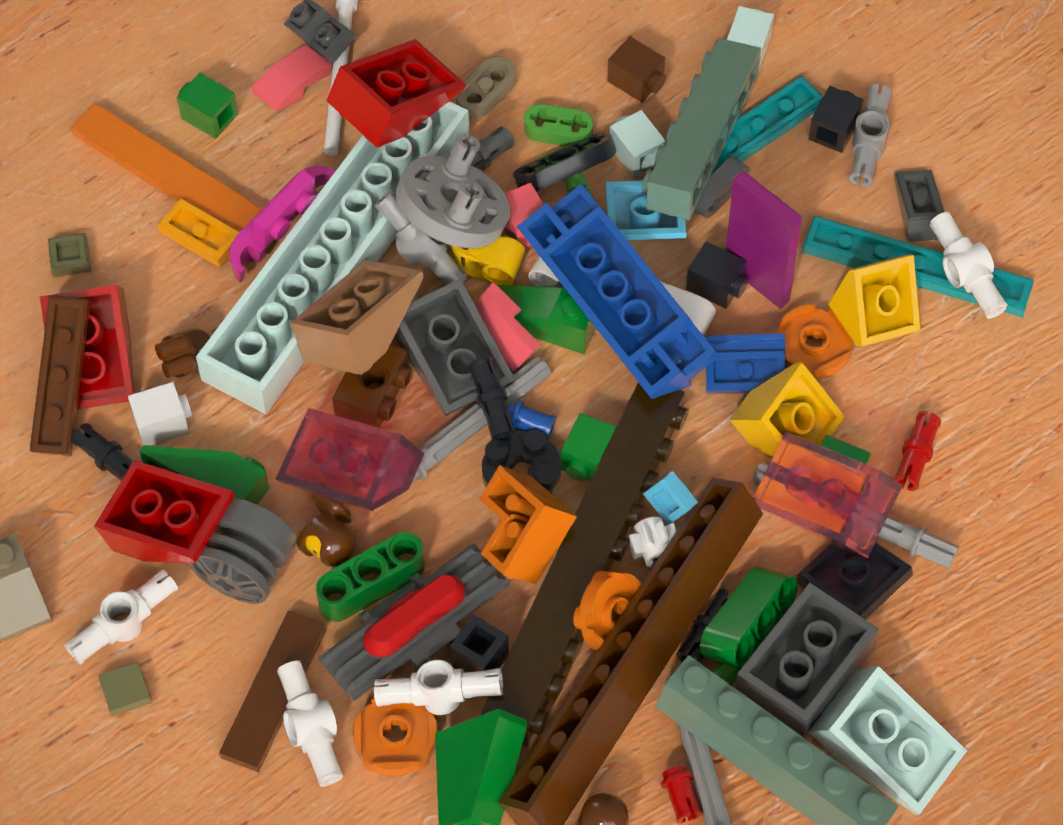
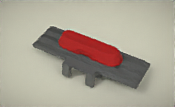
M474 543L425 579L420 574L414 573L409 577L410 582L370 612H361L357 616L361 626L318 657L321 664L353 701L375 686V679H385L407 661L411 662L414 672L417 673L419 668L428 662L427 659L450 643L451 645L462 631L457 626L458 623L510 585V582L503 574L481 555L482 551Z

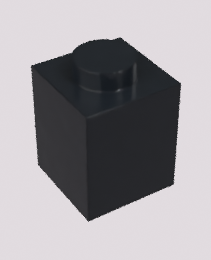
M829 86L811 118L808 140L843 153L854 133L855 123L862 111L864 99L855 96L849 91Z
M705 242L687 270L686 290L727 309L734 297L739 299L748 284L749 278L745 277L746 260L709 242Z
M473 615L450 645L452 667L463 669L464 672L501 668L509 655L508 635Z

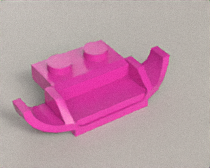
M323 166L303 169L235 237L230 247L229 259L234 277L240 283L245 278V268L242 265L248 261L261 262L265 258V249L274 239L279 240L286 234L291 222L299 213H305L319 194L315 189L321 185H326L335 173V170Z

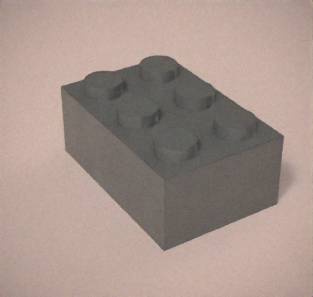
M809 583L738 672L735 689L805 738L808 735V731L856 669L862 665L872 652L879 628Z

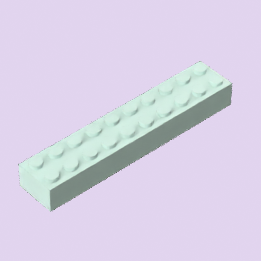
M449 101L403 138L378 148L362 135L196 356L201 381L267 415L304 364L290 323L364 260L374 262L380 260L396 238V229L374 205L390 190H393L396 194L397 184L405 167L410 162L426 156L449 158L458 135L467 134L466 140L469 138V114L467 109Z

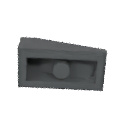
M932 170L894 173L907 240L909 242L938 240L929 225L934 217L944 212V208Z

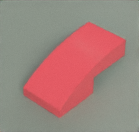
M304 45L271 67L252 86L251 92L278 112L301 100L305 87L329 76L332 63L308 45Z
M492 283L475 302V306L506 364L515 372L541 344L514 318L521 309L495 283Z

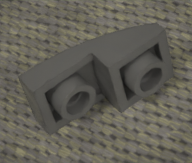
M304 0L294 7L290 17L284 23L288 29L332 64L357 37L346 26L334 19L312 0Z

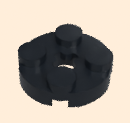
M536 429L529 431L519 430L509 437L492 440L486 445L485 455L482 460V479L485 487H487L499 465L511 469L519 462L529 464L531 467L528 468L527 475L532 476L551 494L557 483H559L561 478L560 455L556 447L547 440L543 432Z

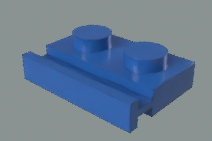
M785 334L706 336L707 341L719 355L716 360L706 367L707 394L749 393L786 369Z

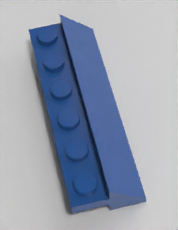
M582 184L577 186L554 206L550 207L548 203H545L517 226L651 399L692 386L689 380L719 357L715 349Z

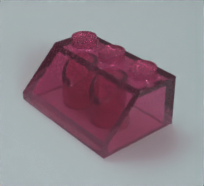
M308 408L275 479L283 484L374 511L409 490L425 453L401 434Z

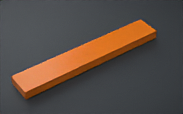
M96 103L71 126L72 134L175 201L178 202L181 198L238 232H241L262 210L259 206Z

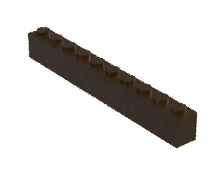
M639 382L637 383L575 515L577 518L564 537L501 669L503 695L489 696L482 709L481 715L501 709L526 719L527 729L522 745L528 747L533 735L540 736L543 732L549 716V712L545 711L550 698L557 700L565 682V677L561 674L566 664L573 665L581 647V641H578L581 630L575 627L573 617L576 608L581 604L587 586L592 581V577L596 572H609L614 560L619 562L622 560L629 541L625 536L629 527L634 528L640 521L644 506L640 505L644 497L643 493L657 483L659 473L655 471L659 462L666 463L671 454L674 441L670 440L675 429L681 431L685 424L689 411L688 408L684 407L685 391L677 390L651 399Z

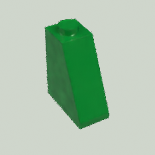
M496 709L435 733L439 825L501 824L504 809L498 802L513 780L527 729L526 719L501 709Z

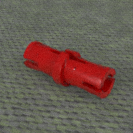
M919 412L916 416V422L910 439L904 441L902 446L903 458L893 480L896 486L904 489L908 478L910 483L907 490H917L925 464L932 459L934 451L932 444L941 425V419L934 413H931L927 424L925 420L928 412Z

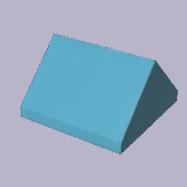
M643 181L605 182L606 215L626 240L686 238L685 219L646 209L647 193L642 192Z

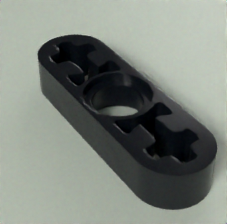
M604 132L590 135L521 166L513 173L517 188L531 183L535 191L538 192L612 158L616 154L611 134Z

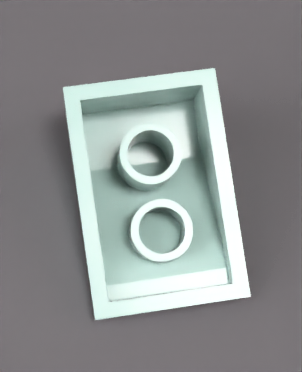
M879 666L856 669L808 731L838 761L915 815H920L967 752L954 737Z

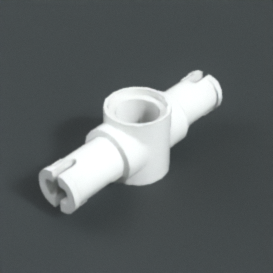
M943 212L934 217L929 226L945 249L942 263L949 282L955 288L963 286L966 292H971L987 319L994 318L1006 310L1007 303L992 282L994 264L986 246L981 242L973 244L970 238L964 237L949 212Z
M161 569L159 573L135 591L130 589L127 592L119 591L107 595L101 603L100 613L92 618L93 623L64 644L68 653L81 665L108 643L112 645L116 641L126 642L136 638L141 632L142 621L151 615L150 611L178 590L174 580L170 576L167 577V572ZM120 613H130V615L122 621L113 620V618Z
M297 660L286 663L278 668L277 673L288 700L286 704L287 711L283 715L288 739L292 746H301L302 752L308 754L320 787L334 784L342 779L343 773L331 745L334 742L333 736L337 732L333 710L327 700L319 701L318 695L312 693L301 661Z
M443 660L428 661L419 668L417 673H412L409 678L375 679L374 696L377 706L413 703L414 706H425L430 713L435 715L449 714L458 707L460 702H465L466 698L503 695V678L500 668L464 672L463 669H453L448 662Z

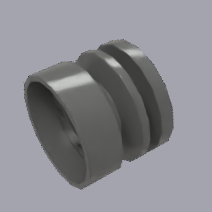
M233 498L197 562L190 563V567L202 581L228 597L250 604L263 603L271 591L270 586L278 578L276 568H281L286 563L297 543L296 534L285 521L271 511L252 502Z

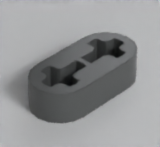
M735 157L727 159L711 175L695 211L704 218H710L731 198L733 179L742 171L749 174L750 168Z

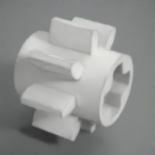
M650 517L638 522L634 526L635 534L629 535L631 542L628 543L634 561L644 558L646 565L653 567L677 531L674 523L664 526L663 520L660 517Z

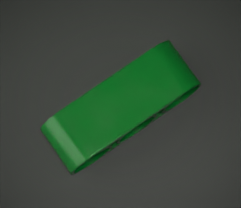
M410 532L397 533L325 573L316 583V595L321 614L327 620L333 622L346 620L404 587L410 582L409 577L414 573L422 575L425 562L421 539ZM404 553L414 555L412 559L407 561L397 559L398 556ZM368 573H376L380 575L377 579L372 581L362 579V577ZM332 593L344 594V597L336 601L327 599Z
M758 566L753 567L704 630L700 642V650L703 657L742 669L794 603L798 589L795 577Z

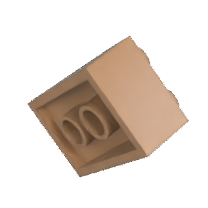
M364 260L290 323L304 362L360 375L368 371L387 352L424 278L423 272L421 270Z

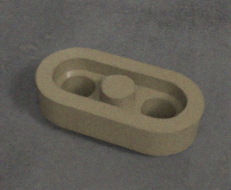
M491 57L485 60L464 81L466 87L456 96V104L468 110L469 118H480L487 115L515 86L516 69L514 64L504 57ZM497 78L502 79V81L499 82L493 80Z

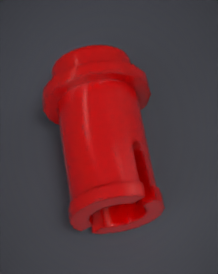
M684 765L672 767L662 773L663 781L660 784L663 789H667L677 823H685V817H687L689 822L702 816L703 812L700 809L691 783L694 777L693 773L687 772Z

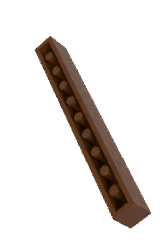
M711 478L697 499L698 503L692 507L498 803L517 825H564L762 517L763 512L742 482Z

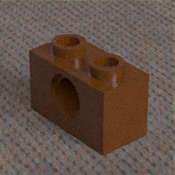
M390 344L387 352L368 371L361 375L345 372L332 397L335 418L378 433L383 421H389L394 414L397 403L395 398L400 388L406 389L410 382L412 367H409L408 351ZM372 383L382 384L381 386L375 388L368 387V385Z

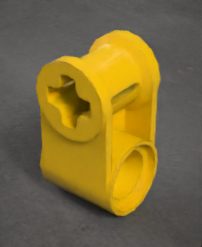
M500 236L494 243L480 248H463L451 245L453 251L450 257L470 277L489 282L490 284L512 285L525 254V248L513 238ZM462 257L465 258V265H462Z

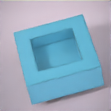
M673 471L643 493L667 524L674 522L698 503L689 492L688 487Z

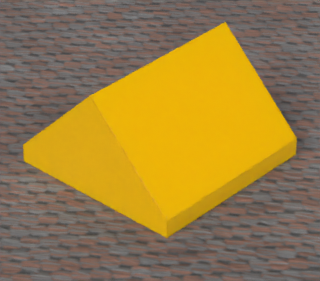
M908 254L850 269L828 305L856 346L863 347L921 330L914 255Z

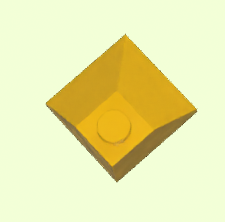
M796 362L751 390L730 418V421L752 448L776 461L785 442L817 455L825 436H832L845 416L802 362Z

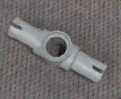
M879 84L869 86L865 109L861 111L855 123L852 141L854 160L851 173L849 174V181L857 186L860 176H863V187L870 186L873 183L876 160L880 159L885 150L889 131L887 109L892 95V90L887 85H883L881 94H878Z
M393 190L387 192L377 201V204L374 205L375 208L396 229V247L406 262L411 265L421 263L425 268L430 267L445 286L458 279H461L462 282L466 280L468 275L446 252L448 249L445 245L446 243L428 236L414 226L401 211Z

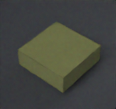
M85 233L48 239L53 277L91 272L88 241Z
M138 662L98 675L112 717L151 704Z

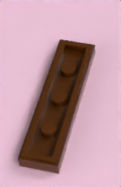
M49 296L29 450L32 453L61 456L72 455L73 443L71 439L75 431L90 301L88 299Z
M289 610L287 611L219 752L221 759L259 773L283 723L284 712L287 711L286 704L288 700L277 670L286 663L300 660L306 674L327 630L325 623Z

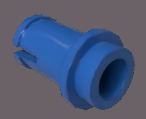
M520 400L519 403L511 401L508 411L514 427L523 431L539 430L545 434L548 440L554 428L556 416L524 406V401Z

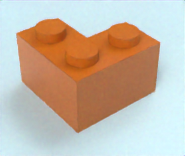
M499 465L479 498L501 519L481 555L503 575L536 585L577 516L532 476Z

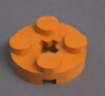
M802 305L789 311L779 324L776 334H785L786 368L796 362H802L813 377L817 379L826 378L838 373L849 362L852 355L853 340L831 308L826 311L816 309V305ZM807 336H812L814 339L822 338L821 346L811 347L807 345Z
M598 571L593 575L592 581L587 586L581 604L576 608L573 617L575 627L582 631L584 640L593 650H599L642 585L635 576L629 573ZM612 609L616 614L614 620L611 617Z
M373 698L371 704L366 706L363 711L360 710L355 718L353 725L355 749L363 760L365 767L370 771L388 776H402L415 770H422L428 765L430 757L436 748V719L434 714L430 713L425 706H414L413 703L377 706L375 698ZM394 725H399L401 732H407V735L401 738L399 742H391L390 738L384 737V733L391 732Z

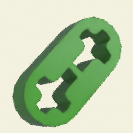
M537 104L527 109L524 114V131L531 140L568 146L593 135V119L587 112L582 110ZM539 119L546 120L542 127L535 126ZM575 125L582 126L579 132H572Z

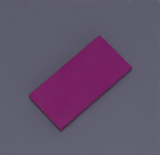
M742 171L733 179L726 251L746 260L745 277L749 278L748 284L779 309H782L790 301L802 216L749 174Z

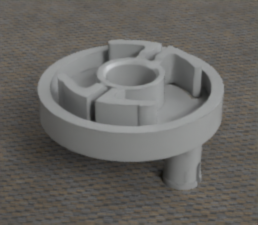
M460 134L456 139L449 158L442 156L421 157L413 160L405 167L396 187V200L406 218L428 236L452 246L480 248L488 246L499 239L510 217V205L498 184L488 175L471 166L477 151L480 149V142L470 135L465 145L464 142L467 134Z

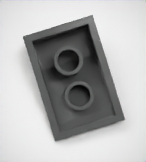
M461 279L411 302L395 337L401 348L408 351V361L445 416L476 401L478 394L468 365L477 359L485 357L486 359L489 357L493 359L501 388L515 382L514 376Z

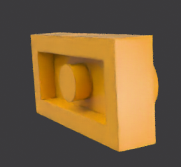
M181 198L158 223L161 234L219 268L229 258L231 244L240 233Z

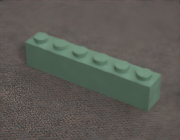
M718 38L712 52H706L702 63L701 75L695 74L691 84L690 97L683 98L679 108V119L677 122H671L667 133V143L665 146H659L654 162L655 167L653 171L647 170L645 174L642 192L647 193L646 209L687 220L691 219L758 78L761 48Z
M687 656L665 683L655 705L657 709L815 824L887 825L899 807L691 656Z

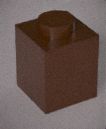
M629 36L608 59L607 82L643 103L651 93H657L665 83V57Z

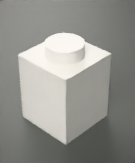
M173 382L128 396L143 446L153 445L189 433L185 418L192 417L186 394L178 396Z

